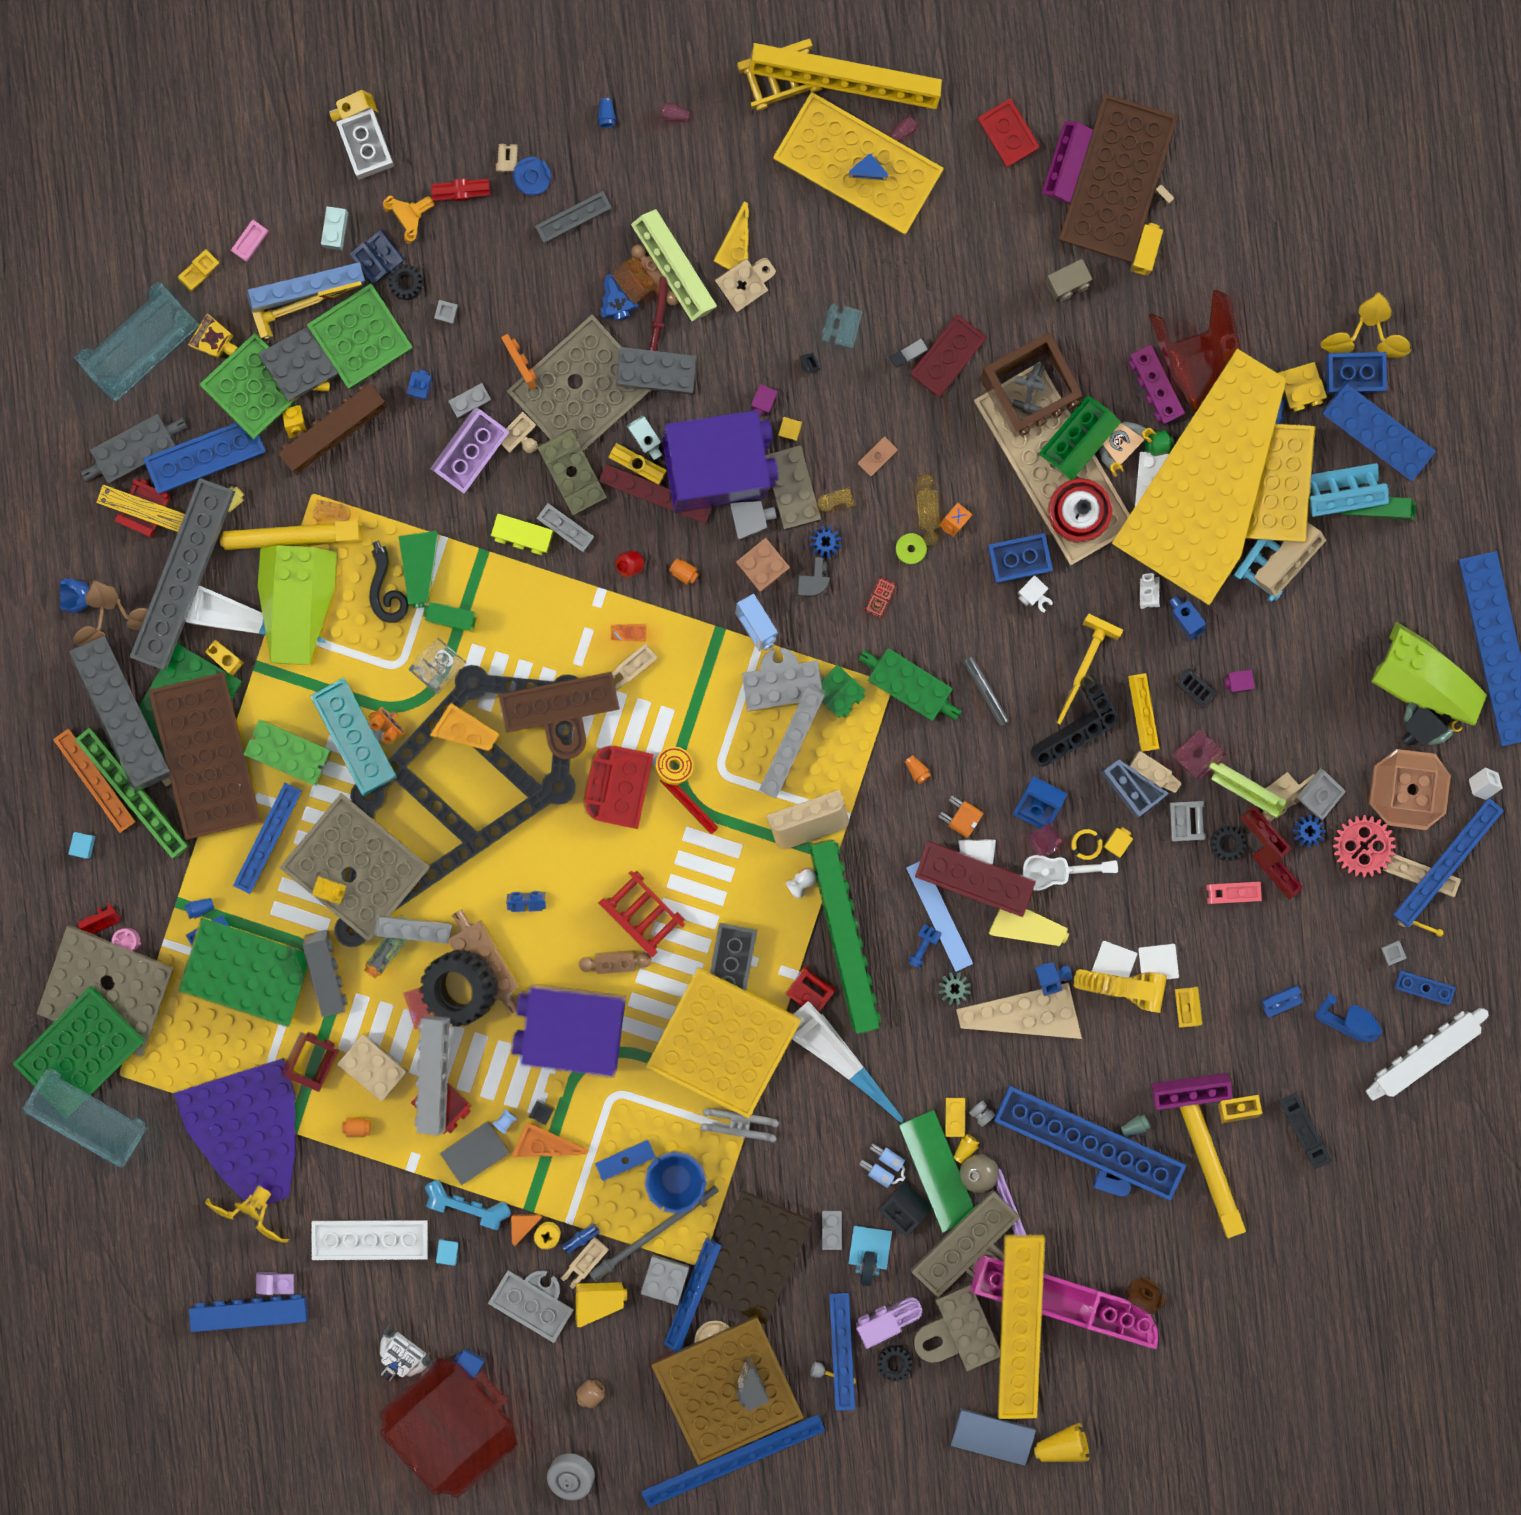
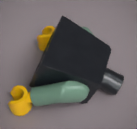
M1411 702L1407 705L1404 715L1406 722L1404 727L1408 733L1402 737V740L1408 746L1416 740L1421 745L1441 744L1454 734L1453 732L1461 731L1462 726L1455 729L1454 724L1458 722L1457 720L1448 723L1440 714L1436 713V710L1418 707V704Z

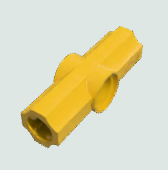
M617 443L609 455V458L658 485L663 481L667 472L662 467ZM637 459L643 461V466L640 469L633 468V462Z

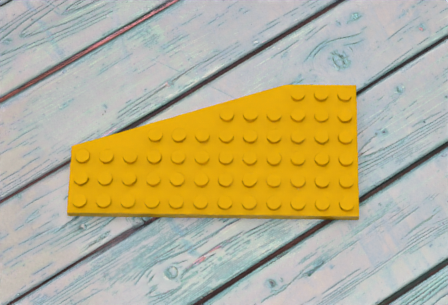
M1237 349L1112 544L1210 605L1241 558L1286 378Z

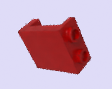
M142 478L139 481L133 479V486L129 494L167 507L171 498L167 492L158 495L156 489L149 486L150 482ZM121 512L120 515L117 514L115 519L116 522L153 538L158 527L157 524Z
M448 1082L446 1126L443 1134L447 1131L451 1134L458 1126L456 1122L460 1117L464 1120L471 1112L469 1108L472 1106ZM417 1095V1096L414 1098V1100L411 1102V1104H412L415 1108H416V1098L418 1097V1095Z

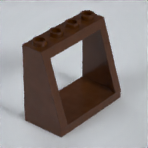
M1050 332L983 368L980 377L981 383L1014 437L1018 435L1022 437L1028 434L1031 428L1035 426L1041 427L1046 424L1049 418H1057L1064 413V410L1076 408L1080 405L1083 396ZM1046 352L1071 393L1019 421L998 378Z

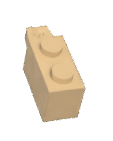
M1141 751L1136 753L1129 764L1140 775L1152 781L1160 788L1163 787L1176 793L1181 785V782L1171 774L1172 771Z

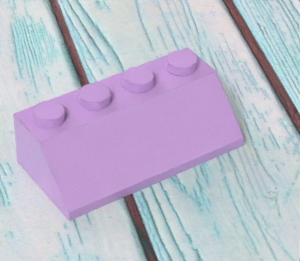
M475 407L430 469L465 493L509 431Z

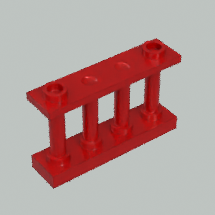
M631 870L628 874L632 878L612 898L607 900L602 898L598 904L653 958L658 953L656 950L657 944L678 924L683 928L685 926L683 923L685 919L679 912L674 914L643 882L645 878L637 870L635 872ZM638 883L645 892L625 912L619 913L615 909L617 907L616 904ZM652 897L659 906L638 926L633 927L629 923L630 917ZM665 910L673 919L652 940L649 939L647 941L642 936L644 934L643 931Z

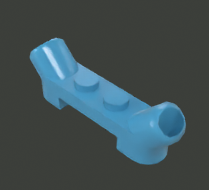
M434 1180L425 1185V1190L429 1196L426 1207L443 1213L446 1206L482 1217L480 1225L494 1230H499L501 1221L511 1215L506 1202L502 1201L487 1209L482 1207V1203L476 1201L471 1203L465 1202V1198L458 1195H453V1197L447 1196L439 1180Z

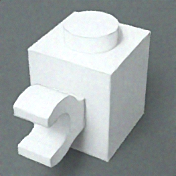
M1035 575L1018 592L1020 595L1018 599L1027 606L1029 604L1032 606L1038 601V609L1043 613L1046 611L1042 607L1043 602H1047L1049 605L1053 604L1049 598L1043 595L1049 588Z

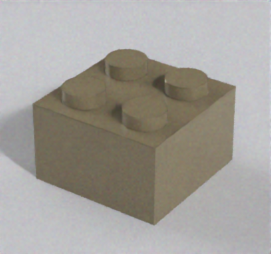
M1080 259L1048 275L1045 283L1054 301L1060 300L1063 302L1071 298L1072 293L1077 291L1079 294L1087 290L1092 277L1083 259Z

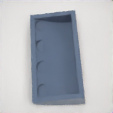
M960 1408L951 1446L1025 1466L1036 1430L1033 1427Z

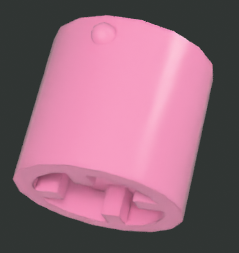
M132 928L120 929L112 937V943L135 951L141 945L139 934Z

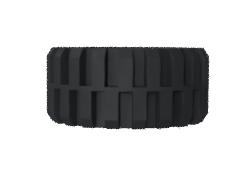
M453 950L433 960L424 970L425 975L421 977L420 981L423 984L420 987V993L424 996L421 1000L423 1004H427L428 1008L426 1010L428 1013L432 1012L434 1016L449 1017L450 1024L453 1027L469 1025L490 1011V1007L494 1005L495 998L493 997L497 995V988H494L497 980L492 977L493 969L486 966L488 962L485 959L480 960V956L476 953L470 955L468 950L461 952ZM449 972H457L468 980L472 990L469 1004L457 1003L449 996L446 990V977Z

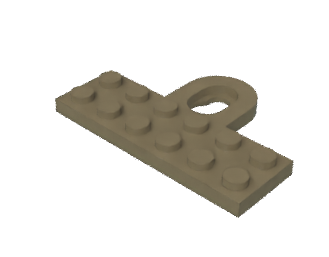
M992 1190L911 1269V1272L939 1297L965 1271L974 1278L975 1272L973 1270L981 1256L990 1255L994 1259L1004 1261V1253L994 1243L1020 1219L1019 1214Z

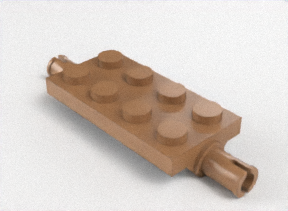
M463 909L452 914L460 928V933L448 939L452 948L460 952L468 950L470 955L476 953L480 956V960L485 959L488 962L486 966L493 969L492 977L497 980V984L494 985V988H497V995L493 998H495V1001L498 999L499 1001L502 1000L509 1015L517 1011V1003L512 996V991L520 986L481 920L475 924H470Z

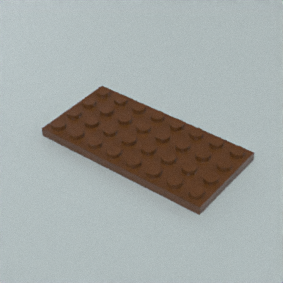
M1104 94L1059 241L1132 263L1178 116Z
M225 672L148 690L167 767L170 771V779L185 839L188 840L261 822L246 757L243 755L244 749Z

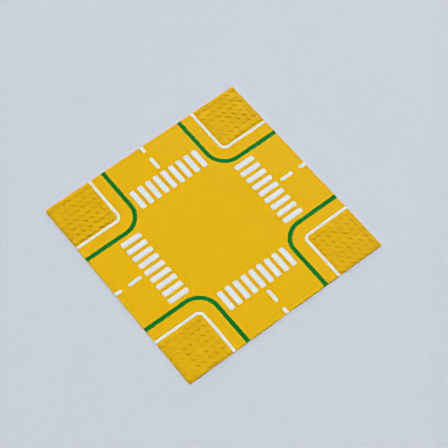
M313 494L310 497L301 526L358 520L362 522L363 542L295 545L337 552L335 591L333 597H331L329 609L319 637L325 639L326 642H317L310 665L271 663L267 637L265 635L236 721L244 752L250 739H255V736L252 734L259 719L332 750L326 766L319 765L318 767L324 771L317 786L245 755L261 822L197 838L157 961L174 967V971L144 1056L140 1057L132 1054L122 1064L120 1075L174 1093L284 1058L286 1063L300 1032L307 1034L309 1031L318 1036L317 1039L321 1041L328 1039L334 1042V1046L339 1052L319 1092L292 1081L296 1093V1134L434 1180H439L440 1182L479 1195L503 1201L582 1229L594 1223L596 1224L594 1228L598 1227L601 1235L628 1244H633L675 1214L663 1211L664 1206L660 1210L649 1200L644 1186L646 1171L655 1158L602 1181L595 1163L648 1139L656 1157L670 1151L689 1153L703 1166L707 1177L705 1179L707 1180L705 1192L714 1185L719 1190L718 1193L705 1201L706 1207L699 1205L640 1247L695 1265L705 1239L712 1238L745 1137L702 1131L700 1126L704 1123L730 1127L731 1119L704 1116V1109L712 1108L734 1111L646 1068V1064L697 967L710 973L719 923L758 929L746 991L785 1011L787 1010L790 997L785 992L799 974L822 901L817 880L812 886L803 890L805 895L800 899L792 895L785 881L794 879L795 874L804 868H811L814 871L808 844L832 839L839 844L840 848L846 828L788 849H782L775 842L766 815L840 790L848 818H850L890 695L868 682L867 680L870 676L842 668L866 690L863 693L865 697L859 704L854 702L851 705L852 711L845 718L843 716L838 718L821 702L777 798H774L759 791L799 703L748 712L742 673L761 670V662L764 655L772 649L775 652L774 662L781 663L784 659L783 654L780 652L782 647L774 645L768 650L762 649L758 651L752 639L748 636L441 535L438 538L429 601L477 613L474 632L429 623L425 621L426 617L423 616L424 607L414 609L410 605L406 616L401 621L387 623L380 620L374 614L369 601L370 586L376 569L371 552L374 550L372 543L379 540L381 546H386L388 551L389 568L380 589L379 600L386 612L394 613L399 610L400 601L393 598L391 606L385 607L383 597L391 590L401 591L407 597L399 536L429 531ZM613 630H616L625 640H620ZM646 643L658 659L629 683L627 682L616 691L620 710L582 717L586 734V746L579 756L570 761L569 774L576 783L574 797L565 804L551 803L393 912L390 916L450 923L452 925L450 938L460 933V928L452 914L463 909L470 924H475L481 920L520 986L512 991V996L517 1004L519 993H522V991L530 992V987L534 984L626 995L617 1072L614 1077L567 1071L563 1075L564 1078L568 1079L563 1097L544 1092L549 1074L555 1075L556 1071L555 1069L520 1065L521 1056L512 1055L514 1032H517V1029L525 1030L526 1017L517 1016V1011L509 1015L502 1000L499 1001L498 999L490 1007V1011L475 1022L459 1027H453L450 1024L447 1082L472 1105L469 1108L471 1112L464 1120L461 1117L456 1122L458 1126L451 1134L448 1131L440 1135L417 1133L415 1118L418 1108H415L411 1102L418 1095L416 1087L419 1077L417 1062L420 1058L418 1042L421 1036L419 1022L423 1017L428 1015L434 1016L432 1012L428 1013L426 1010L428 1008L427 1004H423L421 1000L424 996L420 993V987L423 986L420 981L421 977L425 975L424 970L433 960L448 952L450 953L454 949L450 942L448 944L375 935L369 942L366 940L364 944L357 947L342 945L335 936L334 928L339 917L279 868L341 793L351 800V789L355 784L346 763L310 696L344 677L368 723L371 721L368 718L370 713L376 712L381 707L389 713L395 711L398 714L395 720L405 730L402 736L386 744L382 740L384 733L381 730H373L389 760L455 688V676L464 666L476 665L484 669L488 675L545 681H555L556 678L566 674L583 678L614 672L617 666ZM440 650L448 651L454 660L451 666H445L443 674L435 673L430 666V662L435 660L436 665H433V668L440 670L442 666L439 661L441 660L443 663H446L449 660V656L442 652L443 657H438L437 653ZM791 651L797 657L798 663L818 661L821 681L836 666ZM621 673L615 676V685L624 679ZM475 677L469 678L467 682L470 688L476 687L478 683ZM514 681L506 683L507 691L515 690L516 684ZM527 683L525 685V689L535 687L533 683ZM486 693L480 699H470L461 710L500 734L495 744L541 785L544 777L551 772L553 756L547 743L544 725L506 733L499 694ZM448 705L442 708V714L445 713L446 709L448 708ZM434 719L429 722L430 730H434L438 723L437 720ZM562 725L559 728V732L563 736L567 735L570 731L568 725ZM418 734L415 740L417 744L421 745L425 742L426 738L423 734ZM435 737L408 766L413 773L478 832L528 798L477 750L469 745ZM492 746L490 751L484 750V753L486 755L493 754L494 747ZM618 746L654 754L638 829L596 821L585 812L583 800L591 761L599 748ZM680 747L691 755L694 763L693 772L687 781L678 784V786L718 826V829L713 834H710L660 782L659 775L655 770V761L659 753L664 749ZM405 748L402 753L403 757L409 759L412 756V750ZM502 757L498 760L500 768L507 767V758ZM397 762L391 763L394 772H398L399 764ZM677 762L669 763L672 770L680 768ZM396 781L386 790V802L381 809L376 811L375 821L429 866L463 843ZM286 782L303 792L252 893L249 894L233 886ZM556 782L553 789L556 793H561L564 785L561 782ZM421 788L418 791V796L421 799H425L428 792L425 788ZM370 792L364 796V799L366 801H371L373 799V793ZM435 801L432 804V809L435 812H439L442 809V804L439 801ZM530 804L522 806V812L525 815H529L532 812ZM449 814L446 817V822L449 825H453L456 822V817L453 814ZM508 815L506 823L513 826L516 823V817ZM493 826L490 829L491 835L497 837L500 834V828ZM480 836L477 837L474 841L475 846L478 848L484 846V839ZM464 847L461 848L459 856L463 859L468 857V850ZM449 858L445 859L443 867L447 870L452 868V860ZM350 867L342 871V878L346 882H349ZM433 869L427 872L429 880H435L437 877V873ZM631 870L633 872L637 870L645 878L643 882L674 914L679 912L684 917L683 923L685 926L682 928L678 924L657 944L656 950L658 953L652 958L650 966L642 968L637 964L635 965V971L597 974L596 968L589 972L582 971L579 968V961L583 957H590L592 960H595V953L634 951V957L643 952L647 953L598 904L602 898L606 900L612 898L632 878L628 873ZM418 882L415 885V887L413 888L414 891L420 890V882ZM637 883L616 904L617 907L615 909L619 913L625 912L645 890ZM512 892H546V909H542V911H529L528 905H525V912H511V910H507V894ZM650 897L630 917L629 923L633 927L638 926L659 904ZM212 899L215 909L197 919H189L185 904L189 903L188 901ZM664 910L643 931L644 934L642 936L647 941L649 939L652 940L673 918ZM223 915L229 927L304 951L303 942L306 934L328 929L329 938L334 949L333 955L338 963V976H341L343 987H341L342 994H346L348 1005H345V1012L322 1017L309 967H307L293 1017L288 1028L178 992L192 948L186 935L198 928L201 918L213 920ZM348 927L349 934L355 935L357 933L353 928ZM389 943L393 944L385 956L389 963L387 965L382 963L377 969L372 966L377 959L373 954L376 951L382 954ZM449 972L446 977V990L449 996L457 1003L469 1004L472 990L468 980L457 972ZM364 1033L409 1070L382 1102L337 1065ZM306 1041L293 1071L314 1078L327 1049ZM538 1099L555 1107L546 1125L533 1118H528ZM504 1109L510 1111L518 1119L516 1122L513 1121L508 1127L506 1134L502 1133L492 1124L504 1113ZM347 1118H365L370 1120L371 1123L370 1135H365V1137H346V1133L342 1132V1124L346 1122ZM489 1121L510 1153L461 1185L440 1153ZM527 1122L588 1149L587 1154L512 1157ZM623 1157L622 1162L628 1163L629 1158Z

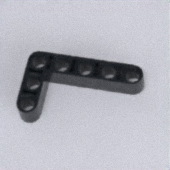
M1086 675L1080 683L1093 711L1032 747L1030 754L1039 766L1045 767L1118 723V714L1103 686L1095 676Z

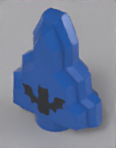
M613 274L606 275L604 282L606 294L602 298L603 306L601 307L602 318L614 317L615 321L630 317L629 312L639 308L636 299L630 296L628 290L621 287L620 281Z

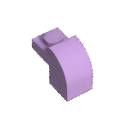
M257 1272L256 1293L265 1295L294 1294V1274Z

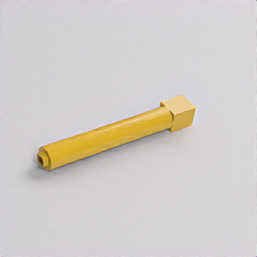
M358 520L329 524L223 531V535H220V545L225 550L264 548L276 545L292 546L334 542H363L362 522Z
M1199 1104L1180 1107L1225 1236L1230 1238L1246 1232Z

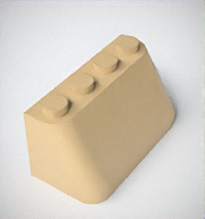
M840 790L766 815L775 842L782 849H788L843 830L849 823Z

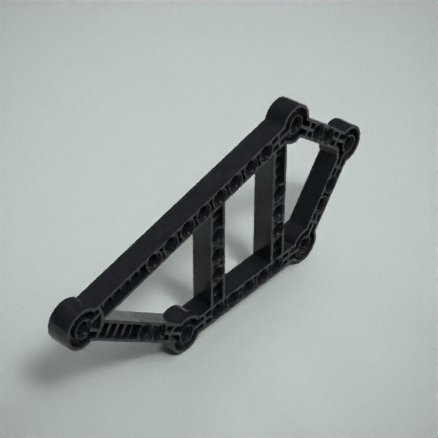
M464 666L455 676V688L388 760L390 764L393 762L399 764V770L395 773L397 778L372 791L373 799L371 801H366L357 784H354L350 794L351 801L372 819L375 820L376 811L381 809L386 802V790L396 781L463 842L430 865L429 870L433 869L437 873L436 879L429 880L426 872L419 881L421 884L420 890L414 891L412 889L396 910L551 803L565 804L576 793L575 780L569 774L571 759H561L553 754L551 772L544 777L540 785L497 744L494 743V752L491 755H486L484 749L473 747L528 797L478 832L408 768L435 738L430 736L433 730H430L429 722L434 719L439 722L443 716L442 708L446 705L449 706L450 703L461 709L470 699H480L486 693H509L506 690V683L509 681H514L516 684L514 691L524 690L527 683H533L535 687L578 679L576 676L566 674L556 678L555 681L488 675L479 666ZM471 677H475L478 681L474 688H470L467 684L468 679ZM562 721L556 727L557 737L561 739L562 744L567 746L572 743L574 730L573 725L568 721ZM562 725L569 726L570 731L567 735L563 736L560 734L559 728ZM418 734H423L426 738L425 742L421 745L417 744L415 740ZM405 748L412 750V756L409 759L403 757L402 753ZM502 757L508 760V765L505 768H500L498 765V760ZM556 782H561L564 785L561 793H556L553 789ZM421 788H425L428 792L425 799H421L418 796V791ZM435 801H439L442 804V809L439 812H435L432 809V804ZM524 804H530L532 807V812L529 815H525L522 812ZM449 814H453L456 817V822L453 825H449L446 822V817ZM508 815L516 817V823L513 826L506 823ZM493 826L500 828V834L497 837L492 836L490 833V829ZM479 836L485 841L484 846L481 848L476 847L474 844L475 839ZM463 847L469 852L468 857L465 859L459 856V850ZM447 858L453 862V866L449 870L443 867V861ZM350 867L349 882H353L357 874L355 869ZM340 918L337 920L334 927L335 936L342 945L357 947L366 942V939L359 933L355 935L349 934V925Z

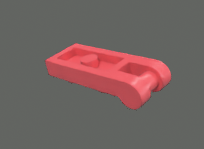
M1261 882L1206 885V890L1209 892L1207 904L1262 901ZM1216 890H1222V897H1216Z

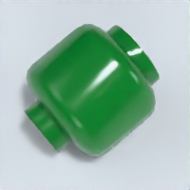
M1165 430L1155 431L1156 435L1150 434L1148 437L1152 442L1144 440L1146 452L1151 453L1154 457L1169 454L1171 447L1174 446L1173 437L1169 436Z

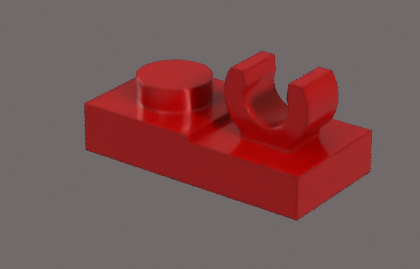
M107 903V910L102 911L99 907L97 908L99 914L86 917L77 923L80 930L94 934L120 922L121 919L114 908Z

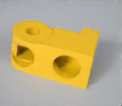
M214 640L205 651L224 670L233 676L244 664L240 658L217 640Z

